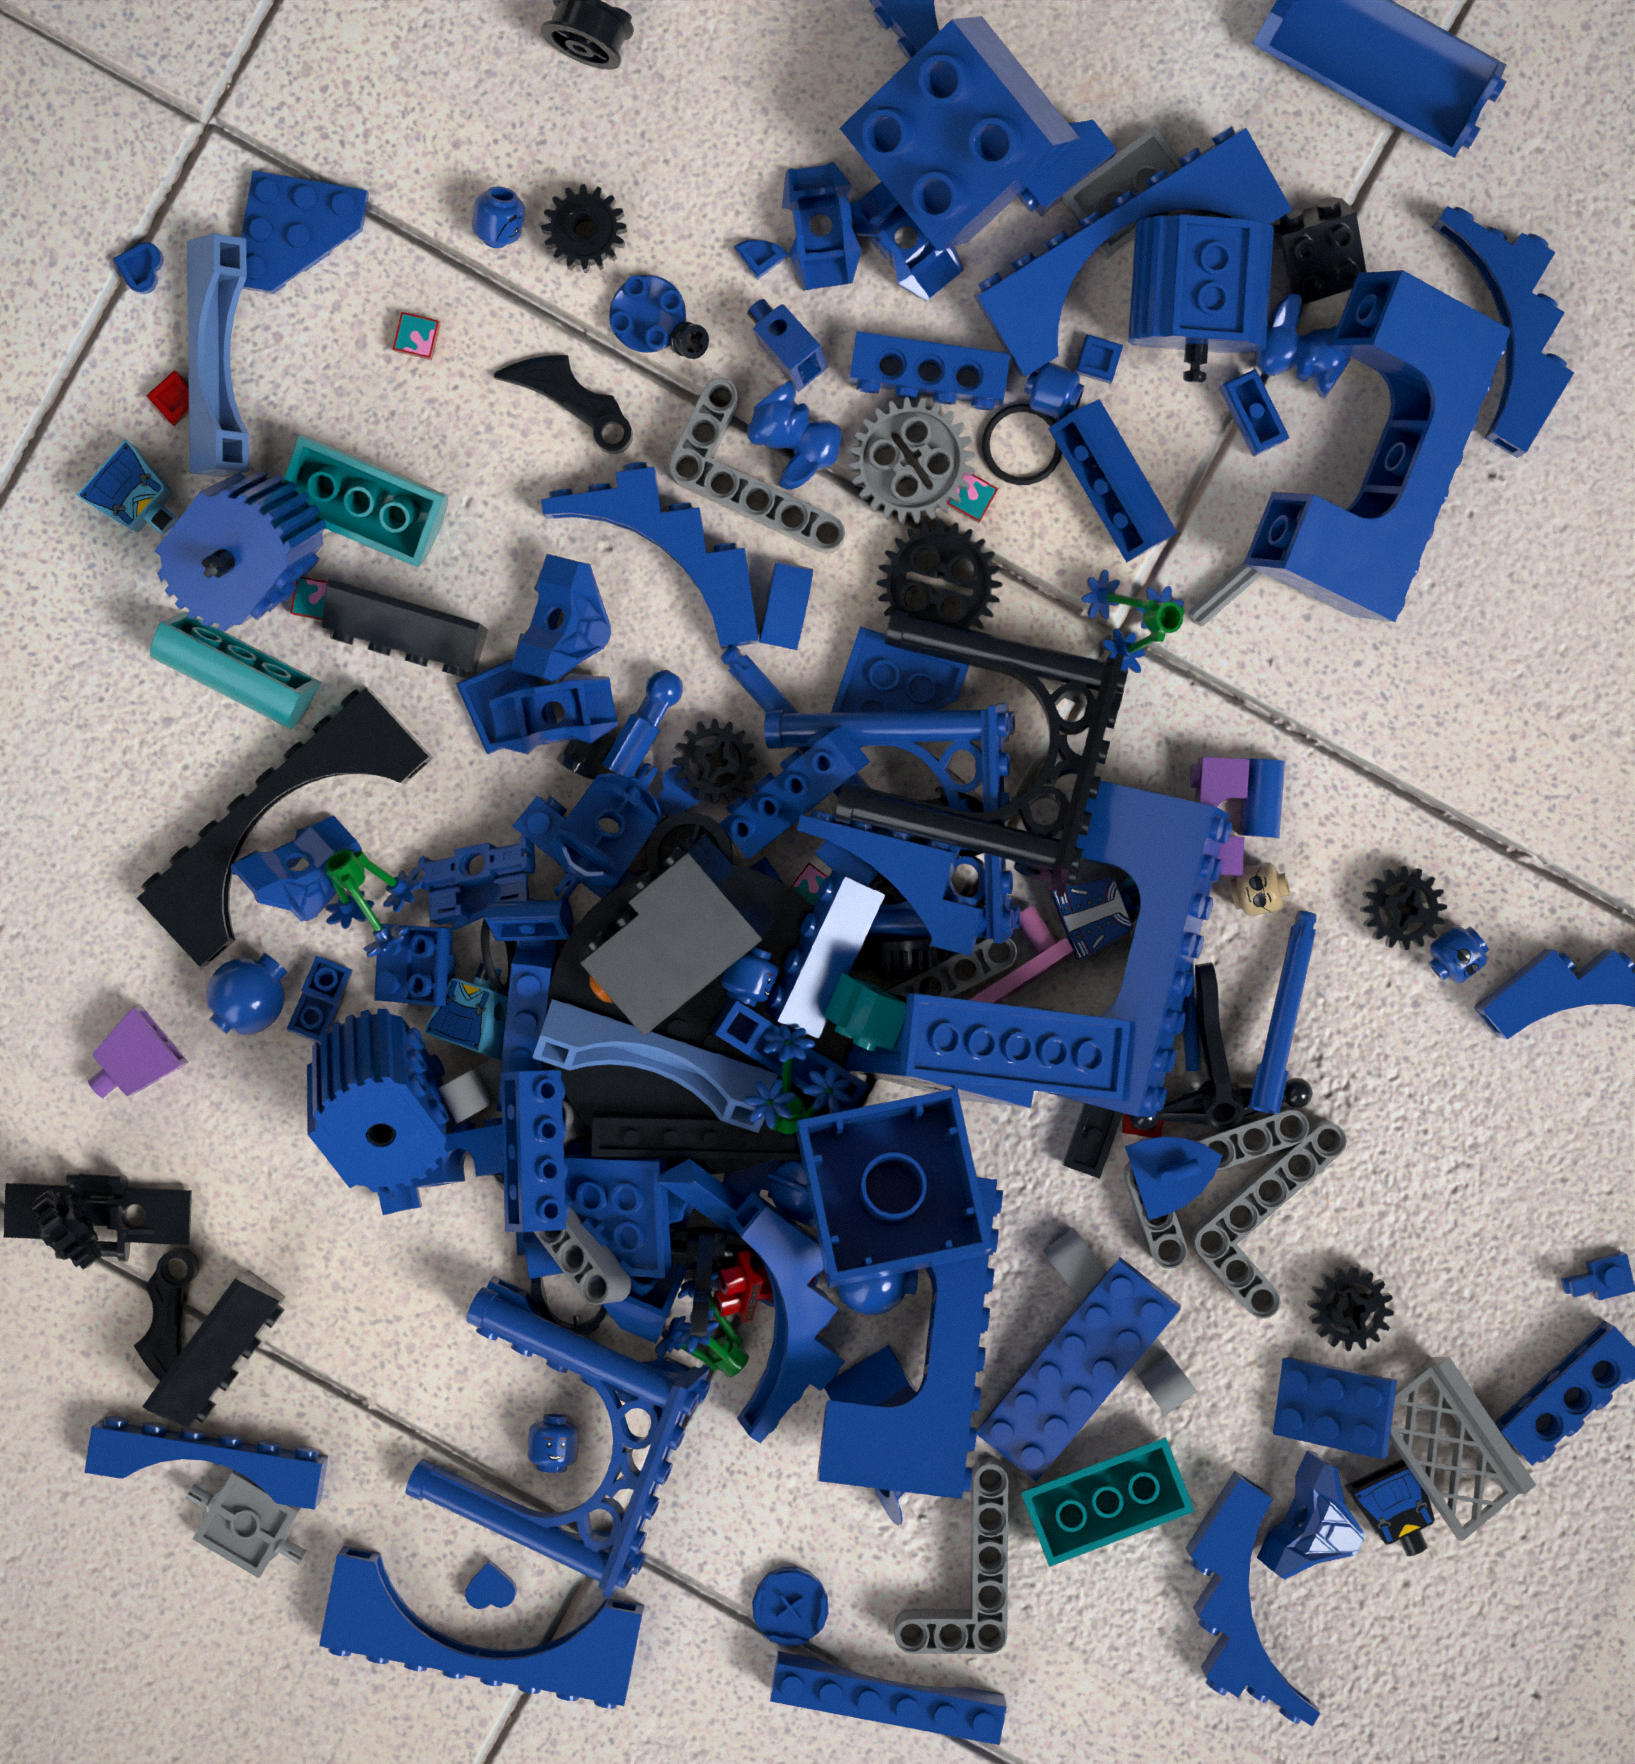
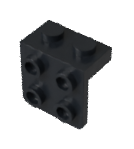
M1325 198L1318 201L1316 206L1305 210L1292 209L1291 212L1271 223L1272 227H1274L1273 238L1283 249L1291 294H1299L1302 298V305L1352 289L1358 273L1367 272L1356 211L1342 198Z

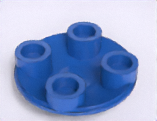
M654 275L631 276L617 290L611 301L609 311L610 326L616 337L632 350L642 353L663 350L670 346V334L673 328L678 323L686 321V307L683 297L678 289L664 278Z

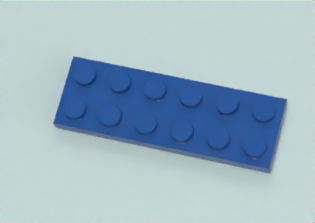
M908 993L899 1075L1123 1101L1130 1021Z
M1119 1256L978 1427L977 1435L1037 1482L1180 1311L1181 1304Z

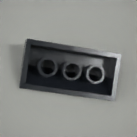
M328 579L326 585L322 628L332 632L330 639L353 645L354 639L369 642L367 650L390 656L391 650L406 653L405 661L427 667L429 660L443 664L442 672L464 678L466 671L476 674L488 634V629L482 624Z
M250 1270L237 1276L142 1407L151 1413L186 1428H189L196 1420L203 1423L216 1406V1403L211 1400L219 1388L226 1391L238 1376L239 1372L234 1368L240 1359L244 1357L249 1360L260 1346L262 1341L257 1336L264 1326L267 1325L269 1328H272L285 1311L280 1304L286 1296Z

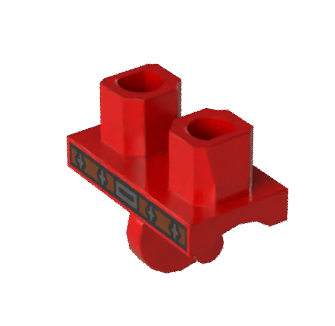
M749 1250L737 1254L734 1266L719 1269L718 1281L721 1289L714 1291L713 1302L719 1316L724 1317L738 1313L742 1323L753 1320L758 1299H767L773 1296L765 1268L763 1266L751 1268Z

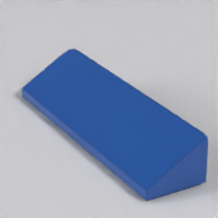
M691 1159L685 1160L657 1177L658 1183L721 1228L740 1236L728 1220L745 1199Z

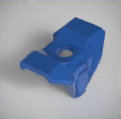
M834 162L824 166L803 169L791 168L785 173L782 208L792 210L796 233L789 257L803 291L853 283L862 248L852 228L851 206L847 198L853 186ZM816 215H825L832 222V229L825 236H816L809 228L810 220Z
M882 181L860 200L850 205L857 236H867L873 245L879 249L883 257L890 260L889 264L895 271L897 285L927 301L964 271L955 247L938 252ZM910 227L915 230L918 236L915 246L910 249H903L896 244L895 234L900 228Z
M546 554L534 590L538 592L535 612L528 630L519 635L511 669L518 673L522 672L555 682L579 663L605 648L611 636V624L591 565L553 554ZM562 610L564 614L563 623L559 628L556 629L557 622Z
M570 673L560 683L540 687H532L526 682H522L489 699L497 747L526 755L536 746L562 742L564 740L578 739L591 744L618 726L610 678L605 676ZM549 702H558L564 708V718L558 724H549L542 717V709Z
M333 815L296 830L295 840L268 852L253 851L231 864V872L233 875H238L253 892L257 903L290 910L300 922L309 921L317 917L337 893L331 879L325 873L328 859L343 849H349L355 854L362 850L357 840ZM302 858L309 863V866L302 871L290 869L295 867Z
M1310 1450L1306 1451L1295 1474V1497L1284 1520L1268 1532L1257 1556L1258 1560L1284 1580L1318 1563L1355 1556L1364 1542L1365 1532L1344 1503L1337 1467L1318 1456V1453Z

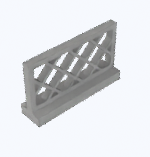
M1431 1357L1421 1366L1423 1370L1396 1391L1394 1406H1407L1405 1429L1396 1428L1393 1424L1391 1425L1390 1441L1457 1540L1464 1541L1518 1494H1527L1536 1486V1483L1451 1358ZM1426 1380L1429 1381L1435 1390L1433 1406L1417 1403L1419 1386ZM1409 1395L1408 1401H1403ZM1416 1408L1432 1411L1430 1434L1414 1431ZM1441 1413L1451 1414L1456 1421L1455 1438L1439 1435ZM1413 1436L1429 1438L1427 1461L1417 1460L1411 1452ZM1438 1440L1454 1443L1452 1466L1436 1463ZM1463 1445L1473 1446L1477 1452L1476 1470L1461 1468ZM1435 1468L1451 1471L1449 1493L1439 1492L1433 1484ZM1460 1472L1476 1475L1473 1498L1458 1495ZM1485 1477L1494 1478L1503 1490V1493L1493 1501L1483 1500ZM1457 1500L1473 1503L1471 1520L1464 1526L1460 1524L1455 1516ZM1482 1504L1487 1505L1483 1510H1481Z

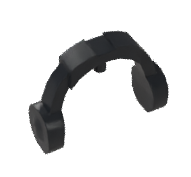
M543 1277L531 1279L533 1304L540 1307L546 1320L577 1334L584 1333L586 1335L599 1328L607 1313L602 1304L598 1313L587 1322L581 1323L579 1314L573 1315L574 1324L564 1322L554 1316L549 1308Z

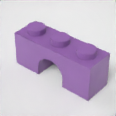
M1198 758V765H1192L1190 771V787L1196 788L1195 802L1218 807L1226 799H1246L1250 759ZM1230 836L1227 844L1222 843L1218 858L1223 861L1221 875L1242 876L1245 837Z

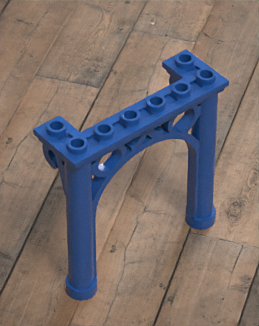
M1008 703L989 705L986 709L787 714L785 710H767L764 736L768 749L810 747L807 741L825 727L830 733L842 725L858 746H893L909 751L919 757L939 779L946 793L949 807L952 809L975 812L970 807L968 798L961 800L959 792L973 791L982 782L983 812L995 810L1011 803L1010 792H1004V776H1009L1010 756L1008 752H1003V743L1009 742V735H1014L1015 713L1014 711H1009ZM953 741V744L946 748L940 760L927 748L917 743ZM972 741H981L982 750ZM958 750H966L975 758V777L968 784L957 782L947 770L953 755ZM950 845L949 852L957 854L953 873L961 864L971 865L978 873V891L973 897H968L976 899V903L985 897L986 906H977L975 904V908L984 910L977 937H986V939H994V943H1003L1014 935V929H1019L1020 925L1019 906H1013V896H1007V894H1012L1013 875L1011 870L1006 871V859L984 854L983 863L976 856L965 855L960 857L961 849L964 848ZM950 881L947 897L952 901L953 894H960H958L952 881ZM908 901L881 904L866 938H932L912 905Z
M482 1287L470 1305L466 1319L467 1323L577 1373L587 1380L598 1392L606 1406L612 1426L613 1446L608 1471L597 1491L586 1502L570 1510L555 1513L529 1509L425 1459H421L415 1466L408 1480L405 1493L419 1501L426 1499L599 1581L598 1587L604 1590L602 1595L610 1598L619 1587L625 1589L632 1574L638 1575L644 1564L646 1553H643L642 1549L647 1533L642 1530L646 1519H652L659 1505L660 1498L655 1495L659 1484L663 1486L671 1473L673 1463L668 1462L672 1449L676 1451L685 1436L686 1429L681 1427L685 1415H691L696 1403H703L709 1391L711 1383L706 1381L710 1367L704 1364L700 1368L693 1366L686 1372L681 1366L667 1360L655 1359L651 1361L650 1365L641 1363L499 1298V1293ZM613 1386L637 1397L622 1405ZM631 1409H643L650 1416L651 1427L646 1437L635 1436L629 1430L625 1414ZM650 1445L642 1470L640 1471L633 1461V1449H644ZM620 1472H621V1473L623 1474V1476H621L619 1479H617L618 1476H619V1474H620ZM622 1489H631L634 1491L625 1513L621 1504L613 1499V1497ZM596 1509H603L609 1512L614 1521L611 1533L603 1530H592L589 1513ZM577 1521L579 1534L566 1531L558 1526Z

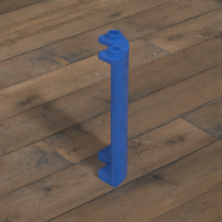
M1276 0L1252 45L1453 158L1456 157L1462 146L1467 149L1470 148L1481 129L1475 124L1482 108L1488 99L1493 102L1496 101L1507 82L1501 78L1506 67L1505 63L1393 0Z

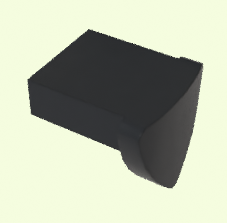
M606 733L591 744L578 739L570 740L564 753L560 752L556 760L570 771L594 780L598 774H601L599 770L616 738Z

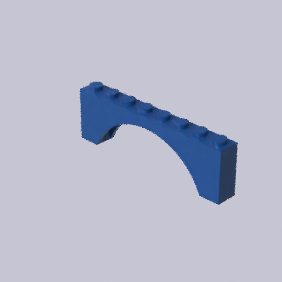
M869 0L875 7V10H873L875 18L885 30L891 27L899 38L897 44L900 50L909 60L939 32L934 0ZM1093 119L1068 123L1080 137V140L1018 196L1029 211L1032 212L1035 209L1042 217L1062 201L1064 194L1115 156L1117 149Z
M1232 126L1226 128L1211 138L1214 142L1213 146L1203 152L1200 151L1199 147L1189 151L1178 159L1181 166L1169 173L1165 168L1157 171L1144 180L1147 184L1146 188L1134 194L1132 189L1127 190L1111 201L1114 208L1102 215L1098 210L1090 213L1078 221L1081 228L1069 236H1067L1065 231L1058 233L1045 242L1048 249L1034 257L1032 252H1029L1011 263L1014 270L1001 278L997 272L978 284L981 291L973 296L1006 353L1011 354L1010 359L1020 376L1026 377L1059 356V321L1068 290L1086 260L1102 243L1120 229L1147 216L1171 210L1202 211L1225 218L1258 220L1259 223L1271 224L1292 211L1247 128L1238 129L1237 131Z
M343 1546L336 1557L319 1646L329 1648L328 1652L337 1656H350L351 1653L365 1655L366 1659L373 1663L387 1664L391 1660L404 1663L405 1668L413 1671H426L427 1668L442 1670V1674L449 1678L462 1679L467 1675L480 1678L481 1683L490 1686H502L503 1683L518 1685V1689L526 1693L538 1694L541 1690L556 1693V1697L562 1700L577 1701L579 1698L594 1700L596 1706L614 1709L617 1705H625L644 1605L606 1598L597 1611L585 1622L560 1638L529 1648H482L452 1639L421 1620L407 1606L391 1583L381 1553Z

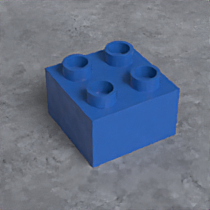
M982 16L951 19L839 128L938 252L969 242L1080 140V137Z
M957 1088L797 1121L796 1135L828 1288L980 1257L992 1249Z

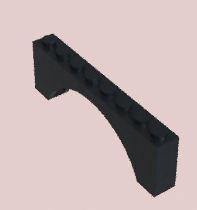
M357 688L347 695L340 703L344 708L333 718L327 715L321 719L312 729L315 733L313 737L305 744L301 741L294 744L284 754L286 761L277 770L271 767L262 773L255 781L258 787L248 796L242 793L235 798L226 808L230 812L219 823L216 819L208 823L198 833L201 839L191 849L187 845L181 848L169 860L173 865L162 875L156 872L142 884L141 888L144 892L137 897V900L199 967L208 966L236 940L230 915V888L233 875L231 864L237 861L242 846L250 832L274 805L297 789L312 782L340 775H376L406 784L433 759L431 754L372 690L365 688L360 692Z

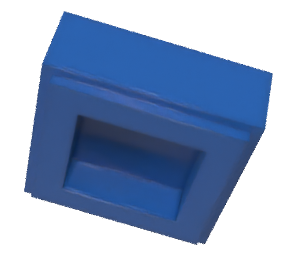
M1086 334L1075 372L1078 375L1111 384L1123 345Z

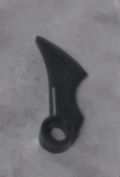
M568 355L531 358L509 365L494 373L496 380L535 391L554 401L593 429L595 441L602 451L608 454H620L630 447L633 440V431L629 421L623 416L614 396L597 394L580 385L571 371ZM609 424H618L624 429L622 440L616 444H609L602 437L604 428Z
M183 1247L174 1248L165 1253L159 1259L156 1271L146 1284L145 1288L152 1302L153 1317L150 1328L145 1336L134 1345L145 1365L159 1381L162 1380L181 1353L184 1286L191 1283L199 1271V1261L196 1255ZM172 1258H180L186 1263L188 1271L184 1278H176L170 1274L168 1264Z

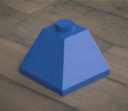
M671 1262L672 1275L667 1278L629 1276L631 1289L627 1298L620 1302L602 1305L620 1329L656 1344L687 1272V1268Z

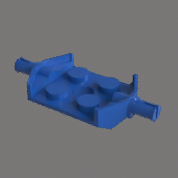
M644 763L636 777L632 776L631 779L616 773L597 775L553 836L550 847L566 874L557 888L554 889L557 897L568 886L561 897L562 900H568L577 885L581 883L610 888L617 886L622 875L663 818L657 800L648 791V785L655 775L658 774L656 767L653 766L646 777L644 776L649 771L650 763ZM603 818L613 819L617 822L619 831L615 833L603 831L599 825V820Z

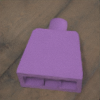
M134 1007L94 1051L93 1057L103 1069L89 1079L88 1084L101 1098L107 1096L117 1086L126 1096H130L185 1066L188 1061L144 1007Z

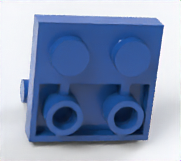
M381 924L386 925L388 930H390L395 925H398L399 928L406 926L399 924ZM408 925L409 930L404 935V940L401 943L391 944L388 952L383 953L380 951L377 954L374 1001L446 1006L447 985L451 978H455L456 955L452 954L454 928Z

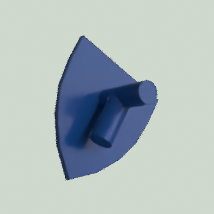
M1162 1136L1141 1140L1125 1146L1148 1220L1174 1212L1186 1206L1201 1194L1214 1177L1223 1155L1202 1143L1181 1137Z

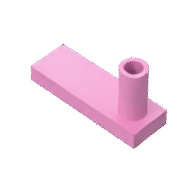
M1034 905L1020 912L1019 926L1038 953V956L969 999V1001L999 1004L1073 956L1074 950L1066 938L1057 942Z

